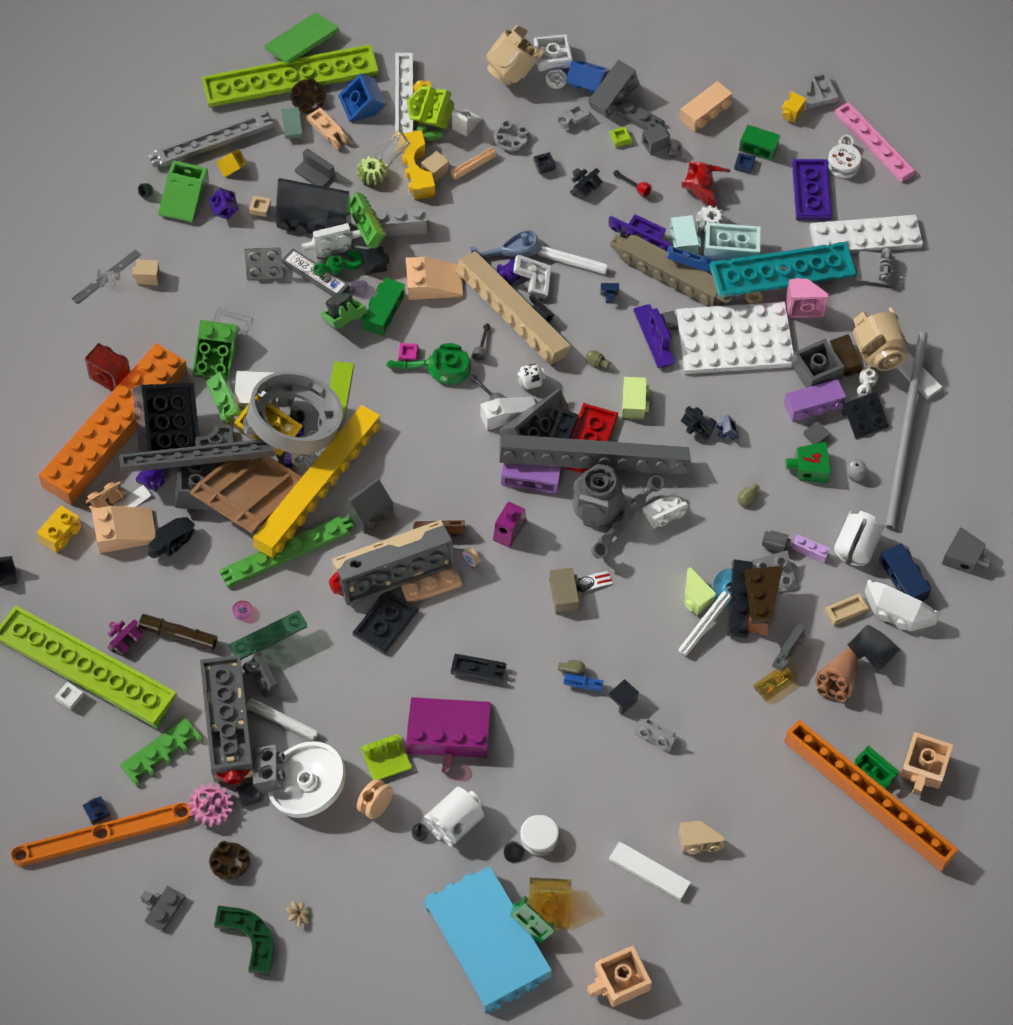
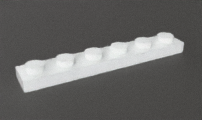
M395 53L396 140H401V133L413 132V120L409 119L407 100L413 94V53Z

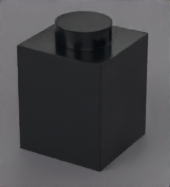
M383 246L362 250V261L366 275L387 271V264L390 263L388 253L384 252Z

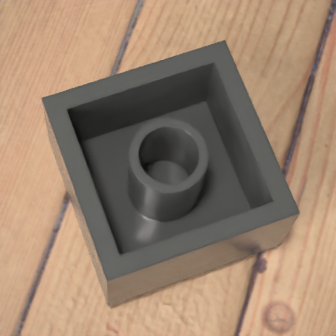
M826 339L793 352L791 366L806 388L842 378L844 365Z

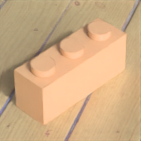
M718 81L680 109L679 120L693 132L703 128L709 120L716 118L722 110L730 107L732 92Z

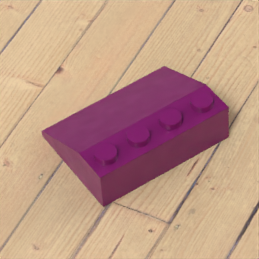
M411 697L406 739L407 754L487 758L491 702Z

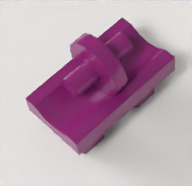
M135 619L123 630L124 621L121 620L118 624L113 621L109 623L111 630L107 633L108 636L112 638L117 634L107 646L110 651L114 649L123 655L130 648L123 640L126 636L134 642L141 638L143 633L137 627L138 622Z

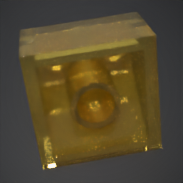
M530 877L528 904L548 923L553 921L557 928H569L571 879Z

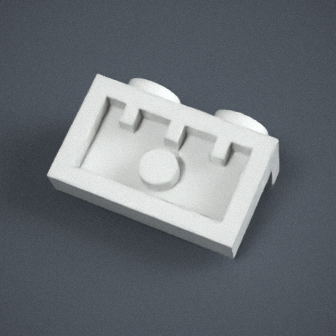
M674 492L644 506L642 512L653 528L662 527L675 518L683 517L687 513L688 504L686 501L682 502L677 493Z

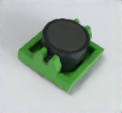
M344 292L329 298L325 303L328 310L320 314L325 322L336 329L346 326L352 320L362 318L368 312L363 304L352 298L351 293Z

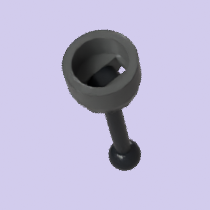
M488 323L483 325L484 331L480 346L475 347L472 351L471 358L476 362H484L487 356L483 346L487 331L490 329V324Z
M476 375L470 377L471 382H475L490 395V401L497 398H506L499 392L492 393L477 380Z

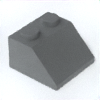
M377 477L348 499L349 517L365 533L368 530L374 529L378 522L392 514L393 501Z

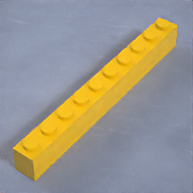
M363 405L357 409L339 431L334 441L325 448L253 536V547L271 558L283 550L286 541L293 538L299 525L302 526L306 521L307 515L316 509L320 499L326 497L328 489L337 483L341 473H345L349 468L350 462L359 456L362 447L367 446L371 436L380 430L379 414Z

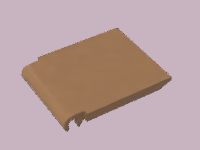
M271 457L228 461L221 464L198 482L190 494L250 533H253L266 522L302 477Z

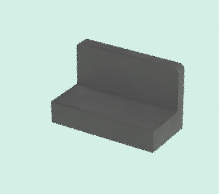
M306 148L302 152L303 162L295 168V173L311 184L325 187L335 177L334 165Z

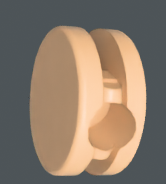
M380 779L372 780L359 796L357 802L358 811L366 814L370 819L378 818L389 806L393 797V788Z

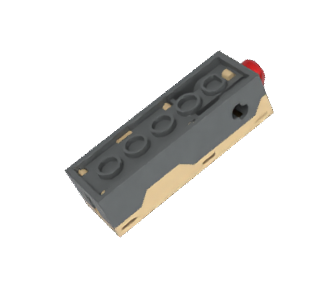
M441 520L333 558L334 574L328 582L332 593L343 596L347 606L456 567L452 539Z
M240 655L201 659L200 666L213 781H225L230 785L238 784L243 778L253 777V760Z

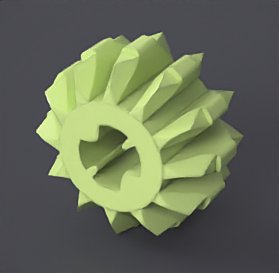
M368 156L367 160L362 159L361 163H358L357 176L362 183L367 182L368 186L371 183L375 186L377 182L382 183L383 179L387 176L386 164L383 163L382 159L377 160L376 156L374 158Z

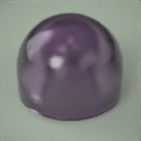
M361 280L351 284L350 290L355 297H364L367 295L369 287L367 281Z

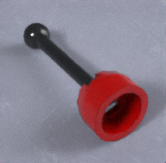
M619 170L613 172L615 177H620L636 186L639 195L647 197L651 192V184L647 182H640L638 184L620 174Z

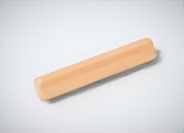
M493 147L487 149L451 170V176L454 180L459 179L497 156L496 150Z

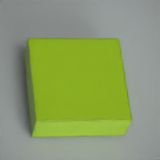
M627 127L614 129L609 132L615 148L632 144V138Z

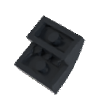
M866 625L847 644L859 660L865 656L877 672L900 651L890 638L870 625Z

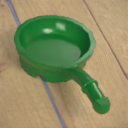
M453 343L440 345L427 360L412 362L389 360L386 363V366L390 369L406 370L426 367L433 379L447 385H455L465 381L471 370L468 353L464 352L461 346Z

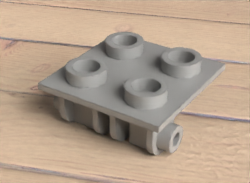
M281 246L244 248L247 280L283 279Z
M884 248L882 253L860 250L856 281L892 286L895 255H893L891 249Z
M788 551L750 560L753 562L752 569L783 566L777 593L797 588Z

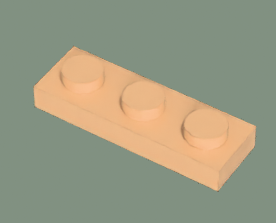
M453 567L401 586V591L405 600L412 604L461 587L462 581L456 568Z

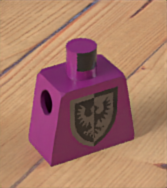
M512 502L506 503L495 522L493 541L508 548L512 546L527 521L524 508Z

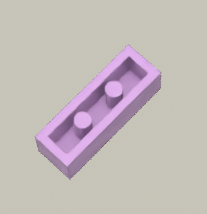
M799 534L796 535L791 547L792 550L822 563H825L830 552V548Z

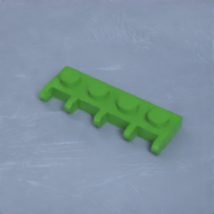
M185 718L122 762L120 767L137 787L140 785L137 778L146 772L151 776L154 775L155 772L152 769L163 760L167 764L171 763L168 756L180 748L185 753L188 750L185 744L194 738L198 742L203 739Z

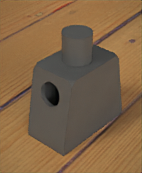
M960 527L944 556L942 564L967 573H973L976 565L988 569L992 559L983 555L986 544Z

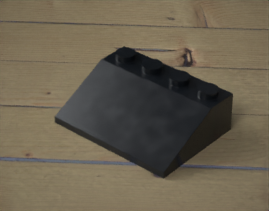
M279 178L275 216L276 226L283 230H293L309 234L347 223L351 227L349 191Z
M194 383L147 384L133 388L139 452L195 447L196 437L200 436Z

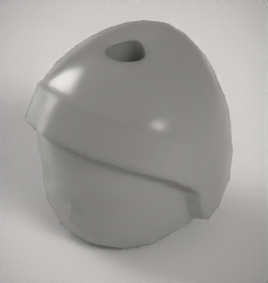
M854 459L849 463L847 467L849 478L860 481L866 476L867 466L862 460Z

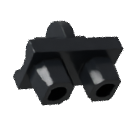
M576 168L573 171L574 177L572 182L578 181V183L570 191L572 196L577 194L584 200L591 193L586 186L588 183L594 190L601 186L603 181L598 176L600 172L598 168H595L587 176H585L588 173L586 169L580 170Z
M688 406L681 419V422L687 426L686 432L688 434L695 432L706 441L710 438L717 424V421L713 418L706 419L703 417V411L698 407L692 408Z

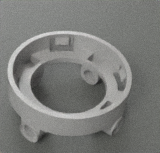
M276 372L261 379L254 387L248 405L247 416L243 420V429L245 434H257L272 447L289 452L293 465L303 466L309 462L310 453L320 451L334 441L342 421L343 409L336 393L323 381L300 372ZM308 390L311 391V392H313V393H315V394H317V395L320 396L323 400L321 401L317 396H315L314 394L308 392ZM265 391L266 393L257 401L255 399L256 395ZM295 397L303 399L318 410L320 414L318 418L319 431L311 436L302 438L282 434L268 422L265 414L267 405L276 399L279 407L286 408L293 404Z

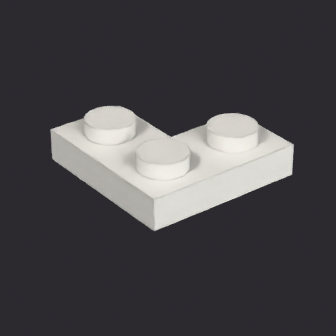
M517 255L513 273L530 278L528 294H533L543 299L548 296L551 266Z

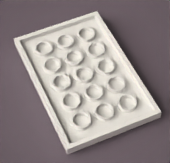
M785 302L676 309L684 374L792 367L793 347Z

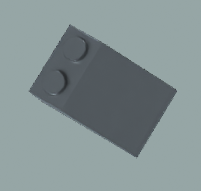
M215 463L176 467L175 508L214 511L212 507L191 495L190 492L198 482L215 470Z

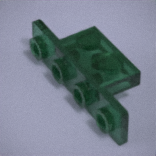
M295 611L230 643L229 648L233 655H240L242 660L308 626L300 611Z

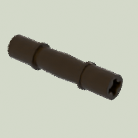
M144 613L141 615L138 624L139 629L156 633L157 635L162 634L175 640L191 643L192 646L212 651L215 649L218 640L217 635L200 631L199 629L194 630L180 624L165 621L164 618L160 619Z

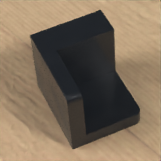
M0 557V586L17 584L16 566L13 557Z
M625 679L609 693V697L619 706V713L621 715L638 701L639 691Z

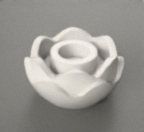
M560 69L551 70L546 74V83L553 89H560L567 83V75Z

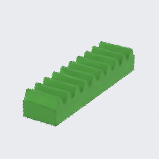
M355 192L350 200L351 215L366 245L371 248H377L386 233L383 232L384 229L381 228L382 225L379 224L380 221L377 220L378 217L375 216L376 213L373 212L367 197L359 192Z

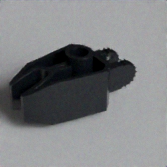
M180 517L158 528L155 532V538L148 544V556L156 559L164 553L167 556L173 555L189 542L195 531L193 529L195 524L188 517Z

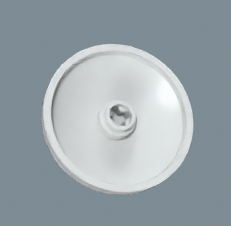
M305 742L284 752L286 762L283 763L286 779L283 781V789L267 792L269 799L281 813L290 817H310L324 811L338 798L344 787L346 769L343 760L331 746L321 742Z

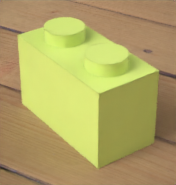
M624 377L622 418L644 419L645 412H649V401H646V396L649 397L650 385H646V378Z

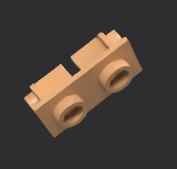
M120 481L116 484L110 482L104 486L105 490L98 493L95 491L88 495L85 505L90 503L89 509L92 512V509L107 507L108 504L105 501L107 498L113 504L122 499L126 493L123 488H118Z

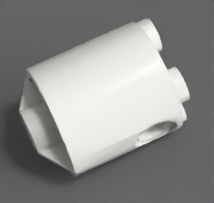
M456 787L423 818L428 825L432 826V834L438 840L443 839L448 846L452 847L484 818L481 800L473 791L467 792L460 787Z

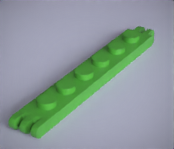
M349 516L343 519L337 517L298 534L290 540L288 539L283 550L273 558L260 551L220 569L219 573L223 576L222 579L226 582L227 588H230L347 536L350 533L349 531L354 529L355 525L351 522L352 520Z

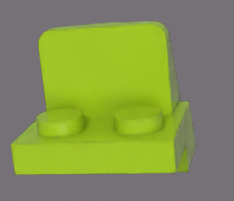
M420 86L419 90L415 91L407 100L409 119L421 124L446 129L455 105L454 101L450 100L452 92L435 89L431 86Z

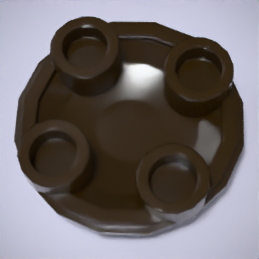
M304 79L298 81L291 89V101L295 107L299 108V111L312 113L322 107L325 101V92L315 79Z
M227 841L220 842L218 847L211 853L209 859L210 869L214 875L226 880L239 878L247 871L250 864L248 849L238 843Z

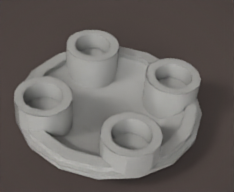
M504 120L495 130V142L504 150L518 151L528 143V128L518 123Z

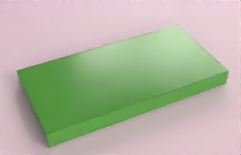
M315 12L265 44V50L289 65L337 34L339 27Z

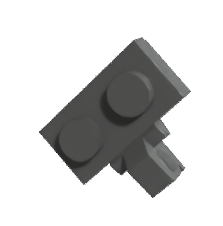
M169 886L165 888L162 894L156 893L155 896L144 891L140 897L141 902L148 905L147 910L150 911L145 919V923L163 932L186 898L185 895Z

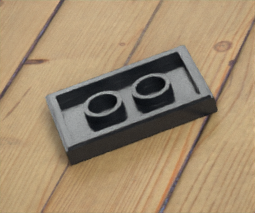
M390 591L384 592L352 634L357 639L385 655L418 613V608Z

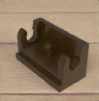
M849 334L830 340L833 351L844 365L843 373L845 377L860 374L862 363Z

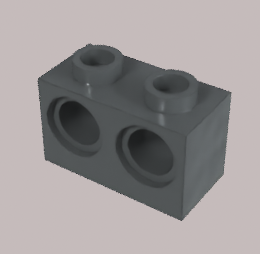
M276 744L253 749V785L260 794L283 789V781L286 779L283 763L286 762L284 752Z

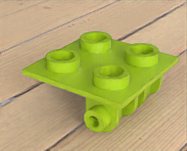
M398 733L360 747L373 780H381L412 769L402 745V738Z

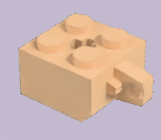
M914 732L900 777L915 782L913 794L920 796L923 785L936 789L940 788L953 744Z
M631 946L595 963L594 972L597 978H595V983L587 986L590 997L599 994L607 996L613 1008L649 992L652 982L634 946Z

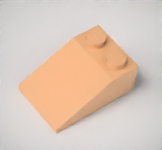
M428 257L406 258L408 299L463 297L462 277L456 272L458 264Z
M107 506L92 509L100 553L148 545L155 538V526L151 508Z

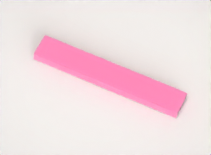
M849 102L835 110L834 114L901 183L915 175L916 171Z

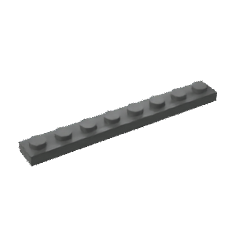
M260 439L120 454L119 462L121 473L273 457L274 447Z

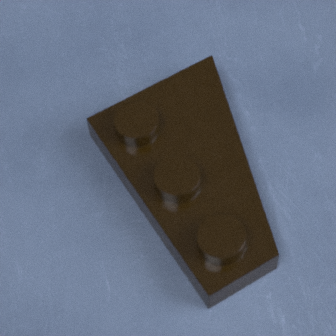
M783 566L744 569L751 624L769 623L772 621Z

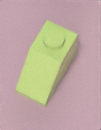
M690 567L687 570L684 603L689 611H693L698 616L714 604L716 593Z

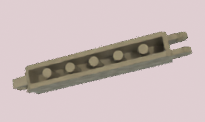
M616 235L611 241L610 247L620 254L619 259L652 275L655 279L661 280L670 287L684 292L687 296L699 300L704 305L710 307L714 305H731L732 296L719 298L713 276L705 271L667 259V252L636 235H631L628 239Z

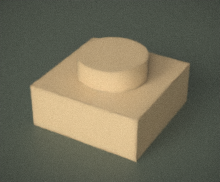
M253 196L249 214L267 217L271 206V199Z

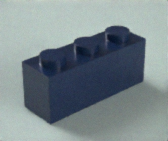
M902 543L882 551L879 562L895 588L920 601L928 599L931 586L921 575L920 567L911 559L910 551L905 549Z

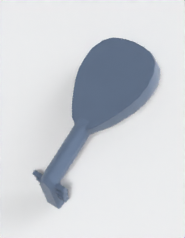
M525 230L513 235L500 248L479 252L475 246H472L470 250L472 253L476 251L483 259L501 254L510 257H516L517 255L528 257L537 254L541 250L538 236L533 231Z

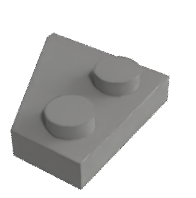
M826 71L809 76L806 109L838 102V95Z

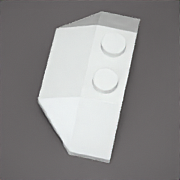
M872 580L867 582L865 588L866 597L874 615L880 620L888 621L899 629L909 632L936 625L940 612L933 610L924 602L888 585Z

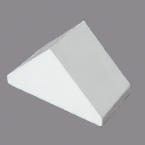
M453 110L452 129L467 137L478 125L482 117L469 110Z

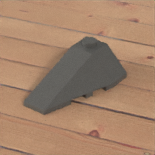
M556 390L510 420L500 429L501 434L550 437L560 409L566 410L568 407L561 390Z

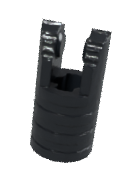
M531 294L529 299L533 303L532 307L549 323L553 319L554 313Z

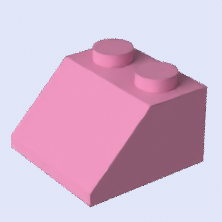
M789 279L786 295L787 318L824 317L828 293L809 279Z

